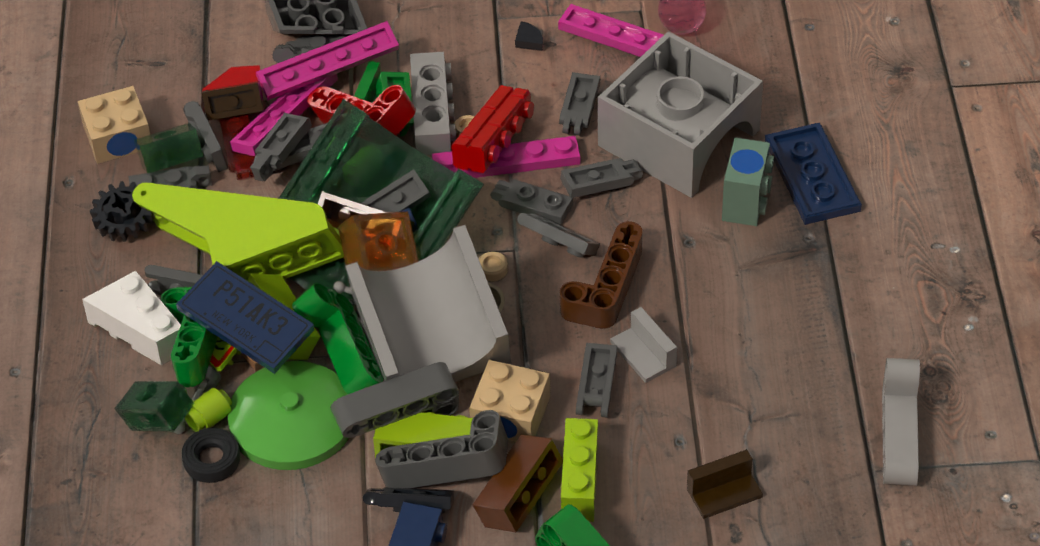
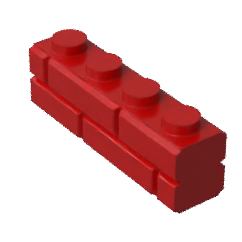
M499 86L451 145L453 166L462 170L470 168L471 171L484 173L492 163L498 161L503 148L509 147L514 134L520 133L525 120L531 119L533 116L534 103L531 102V94L528 89L516 88L514 90L513 87Z

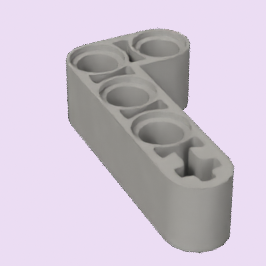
M886 358L882 389L883 484L917 486L919 469L917 394L920 379L919 359Z

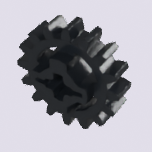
M120 181L118 188L110 184L108 185L109 191L107 193L101 190L98 192L100 200H92L94 206L93 209H90L92 222L95 229H99L102 237L109 234L111 241H115L118 236H121L123 242H126L128 235L132 234L136 239L138 238L139 230L148 231L146 223H154V213L139 206L133 200L132 194L137 187L135 182H132L129 187H125L124 182Z

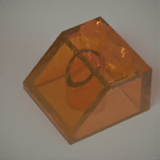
M408 211L353 215L338 226L345 265L358 262L359 266L366 270L387 271L418 262Z

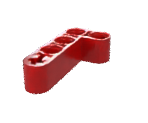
M400 85L386 88L373 103L326 86L313 90L307 99L308 104L323 124L332 123L335 129L378 145L387 144L392 141L416 113L414 104Z

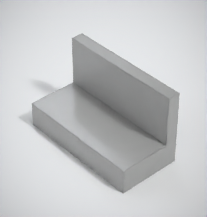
M642 307L631 312L630 329L610 338V343L617 345V351L645 383L676 367L677 346Z

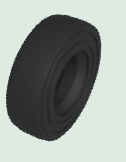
M220 428L199 430L192 434L183 445V466L186 472L197 481L205 483L222 481L231 476L239 465L240 449L238 442L231 433ZM209 447H217L223 451L222 458L215 463H203L199 459V454L202 450Z

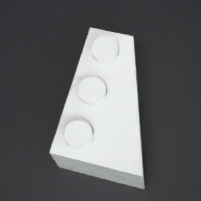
M136 271L82 299L89 324L95 327L99 325L109 331L110 336L113 338L123 339L131 344L132 349L160 365L171 360V352L181 324Z

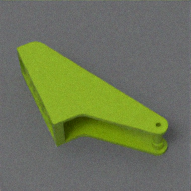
M147 182L139 184L132 194L133 200L139 206L154 213L155 224L159 229L211 255L212 265L217 261L246 281L251 273L282 275L286 279L349 255L345 237L338 229L332 227L327 220L325 211L316 203Z

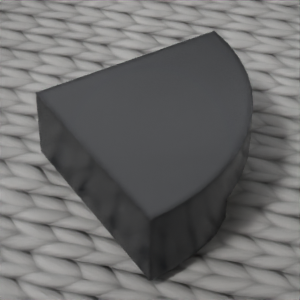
M521 21L515 38V47L543 51L541 32L534 25Z

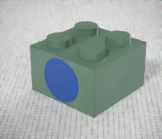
M734 138L724 178L722 221L757 226L759 216L766 214L768 198L764 197V195L771 192L773 176H769L768 173H772L774 156L769 155L770 143Z

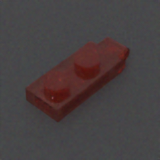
M248 115L220 120L230 173L236 172L237 180L254 177L250 166L254 163L255 156L234 152L230 141L250 124Z

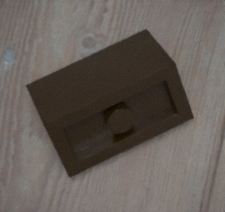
M260 81L202 92L208 121L261 112L269 106L268 101L263 100Z
M747 449L688 470L687 491L703 519L763 498V493L752 476L753 458Z

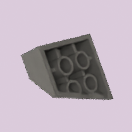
M265 0V9L272 29L280 34H355L368 29L356 0Z

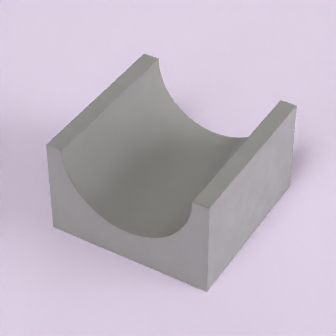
M668 31L598 96V146L624 161L635 160L642 171L692 198L699 191V184L705 165L721 138L733 126L751 136H754L760 130L763 81Z
M465 225L453 228L451 238L437 252L409 266L387 271L366 270L360 267L358 262L345 266L352 296L384 381L437 362L446 363L455 382L484 372L489 360L506 364L511 363L508 332Z

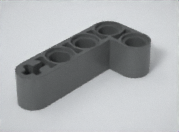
M437 362L340 397L332 403L330 408L343 437L352 438L427 410L435 414L451 416L459 407V390L446 363Z
M485 410L476 414L472 419L469 435L388 447L376 455L375 463L385 486L389 488H415L495 475L504 469L507 458L508 437L499 414L494 410Z

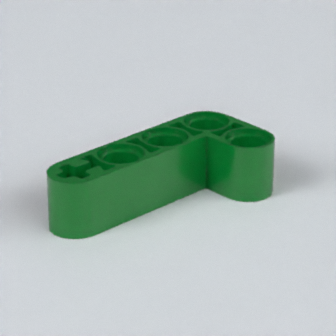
M314 283L292 303L294 312L318 328L341 385L347 394L384 381L356 312L345 296L319 283Z
M176 287L165 291L161 296V301L181 324L171 352V361L177 383L182 387L189 388L203 382L218 336L177 310L176 304L192 287Z
M570 504L543 523L535 536L537 546H610L582 513Z

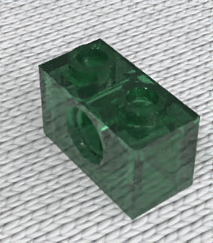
M190 123L134 140L141 166L147 173L203 157L196 129Z
M135 381L114 409L131 431H175L195 403L188 396L186 388L178 381Z

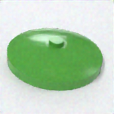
M288 361L275 374L263 368L250 375L234 392L231 398V412L228 414L229 430L238 442L240 452L259 465L278 470H297L311 467L332 457L348 441L349 438L343 437L330 408L334 401L348 394L344 391L338 375L319 364L304 361Z

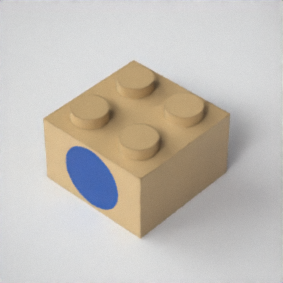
M134 86L77 101L83 127L97 164L153 148L149 126Z
M489 360L469 407L470 418H474L476 414L482 411L494 410L501 418L508 440L516 442L520 435L536 436L550 399V373Z

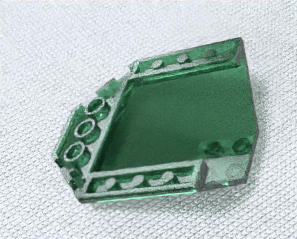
M343 99L278 199L318 204L321 192L361 203L413 169L428 189L431 197L411 209L419 230L411 233L405 251L339 230L345 237L348 256L289 278L305 289H308L314 283H319L334 290L333 285L337 281H342L345 286L350 287L345 266L358 262L360 267L370 271L394 270L419 262L434 254L446 244L453 233V228L458 226L484 184L459 168L454 173L375 122L367 113ZM346 292L340 293L343 296H345L352 305L355 304L352 294Z

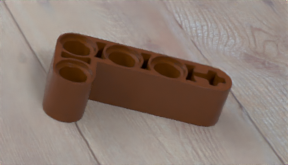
M626 221L616 227L594 285L577 281L567 282L560 288V314L565 320L600 329L610 328L616 323L642 255L643 230L638 223Z

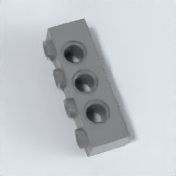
M444 51L410 54L413 104L416 108L414 115L416 155L450 152L451 142L456 140L455 124H449V121L455 120L454 103H448V100H453L452 83H446V80H452L451 63H445Z

